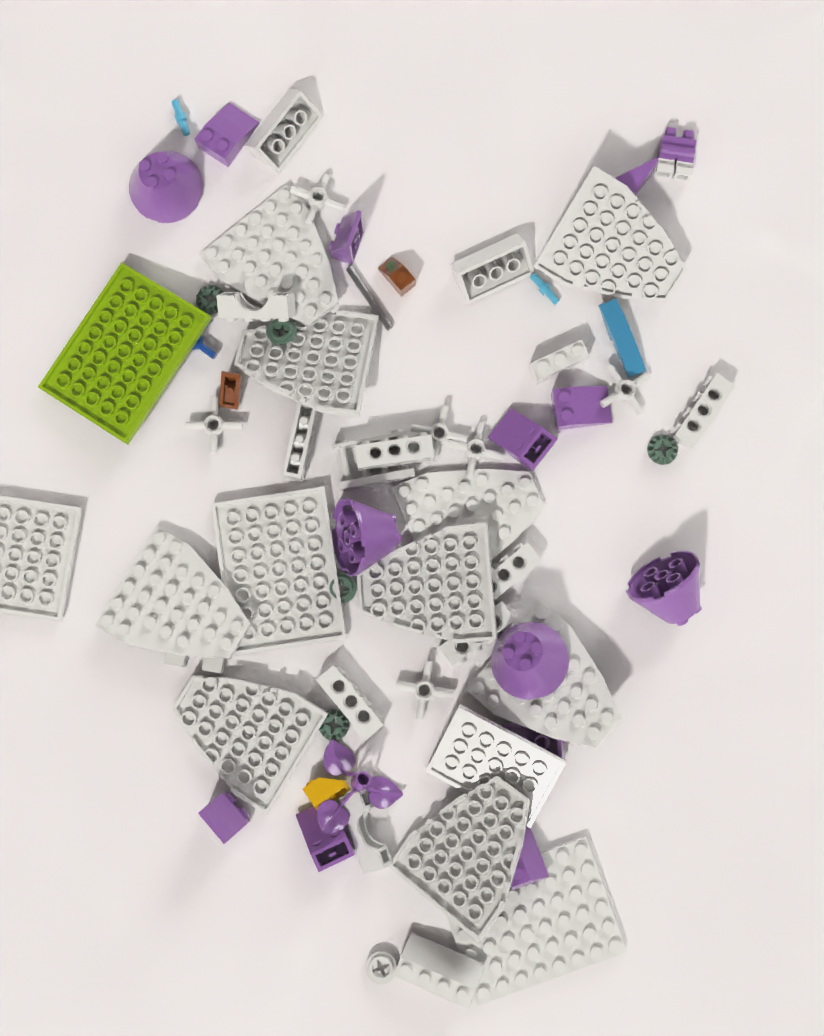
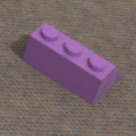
M528 826L525 829L523 847L511 883L512 891L549 877L531 827L529 828Z

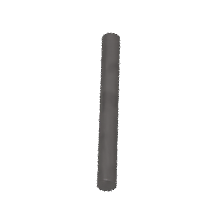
M349 266L346 271L376 315H379V319L387 331L392 329L393 325L353 266Z

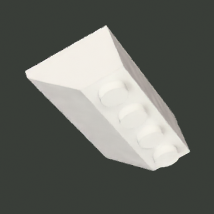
M289 88L246 142L245 147L257 159L276 173H279L324 116L301 90Z
M518 233L450 264L455 281L467 305L520 281L535 272L526 242Z
M411 932L394 976L469 1009L485 964Z

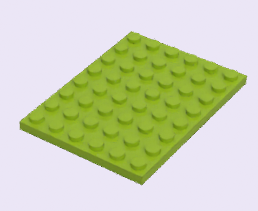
M121 262L38 385V388L129 445L212 320V317Z

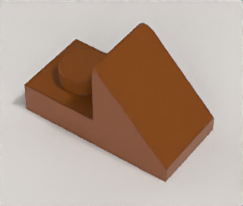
M221 372L219 407L238 410L240 391L244 384L241 374Z

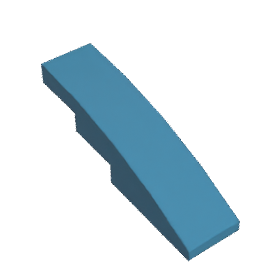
M614 298L598 305L609 338L613 341L618 359H621L626 376L630 378L646 371L633 334L617 299Z

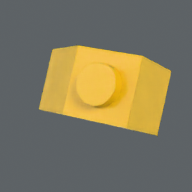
M318 777L317 779L310 780L302 790L315 809L318 810L321 803L327 800L337 801L339 797L345 795L351 788L344 780Z

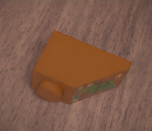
M389 258L378 267L381 274L401 297L416 286V279L395 258Z

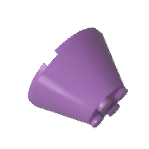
M159 151L146 156L136 165L129 181V194L135 208L147 219L149 218L158 223H173L186 218L197 208L203 194V180L198 167L187 156L175 151Z
M349 498L340 499L337 502L333 512L336 526L335 529H332L336 558L341 569L348 572V576H357L396 549L397 543L401 542V534L397 532L396 516L394 514H388Z
M690 551L672 552L670 557L662 560L658 557L641 567L627 583L629 586L628 590H626L628 597L666 623L677 624L678 626L685 625L689 618L702 610L700 605V562L696 554Z
M538 622L519 623L503 632L497 639L491 654V669L499 686L508 694L524 700L545 697L554 692L564 681L569 667L567 647L561 636L551 627Z

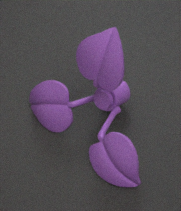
M335 740L329 742L323 756L326 771L332 776H338L341 773L344 776H353L351 779V787L353 789L339 805L334 800H327L318 807L317 819L321 831L332 834L341 831L348 824L350 814L342 806L356 791H362L366 788L369 791L368 799L370 803L379 809L390 807L403 796V792L397 785L385 777L375 776L371 778L365 771H360L359 773L356 771L353 773L347 772L355 765L353 753Z

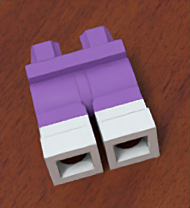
M667 127L660 140L657 156L659 161L655 167L654 177L670 179L673 175L674 180L689 182L693 176V161L697 141L694 139V131L684 130L682 137H676L677 129Z

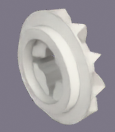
M381 951L374 952L368 957L365 971L367 977L373 983L386 984L395 977L397 964L391 954ZM378 960L382 965H387L384 968L385 975L380 970H375L378 967Z

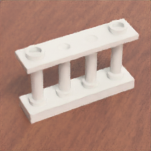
M395 429L391 431V434L346 442V439L335 441V444L331 445L332 450L339 451L343 472L342 481L338 482L340 492L415 478L414 468L404 464L399 465L398 471L391 472L388 467H383L379 472L380 474L373 476L369 470H362L361 478L353 479L350 474L346 449L354 448L361 441L375 443L381 438L395 440L397 436L407 435V431ZM396 447L398 455L400 453V449ZM377 449L378 457H379V456L381 455V452H380V450Z

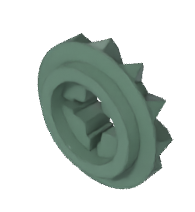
M206 285L200 288L196 295L198 308L207 314L218 313L216 295L224 291L216 285ZM213 293V297L216 300L208 304V300L204 297H210Z
M275 319L267 327V338L271 343H276L278 346L280 344L287 345L288 342H293L294 337L297 336L296 325L291 320L279 322L278 319ZM284 327L285 333H283L280 337L279 332H281V330H283Z
M660 434L650 440L647 452L653 462L666 465L671 463L678 455V446L675 439H672L669 435ZM661 444H663L664 447L670 448L667 451H665V455L662 453V451H655L661 447Z
M337 573L339 586L343 580L344 587L349 589L341 594V602L347 603L356 594V582L346 573ZM333 579V580L331 581V583H330L329 589H330L331 595H332L334 598L337 599V597H336V595L334 594L333 589H332L333 584H334V579Z
M331 709L326 711L329 714L319 729L320 733L328 740L343 738L349 730V720L340 710ZM336 716V723L342 727L335 728L333 733H331V726H328L326 723L332 722Z

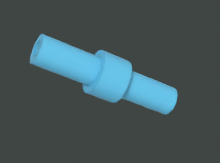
M178 99L172 100L175 120L180 125L183 136H188L190 131L186 123L187 117L185 112H182Z
M535 272L530 276V279L539 287L538 290L542 295L545 294L554 305L560 301L547 282L544 283Z

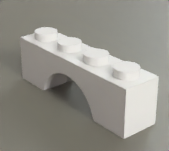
M223 292L216 295L219 318H226V321H236L237 318H243V321L260 319L262 322L278 319L279 322H286L290 320L289 318L296 315L294 292H276L268 297L264 307L251 305L244 298L242 292Z
M366 788L362 791H356L342 806L350 814L347 827L350 830L353 846L356 849L363 874L382 870L393 864L387 845L374 840L367 830L366 818L374 806L368 799L369 791ZM348 794L339 797L340 803Z

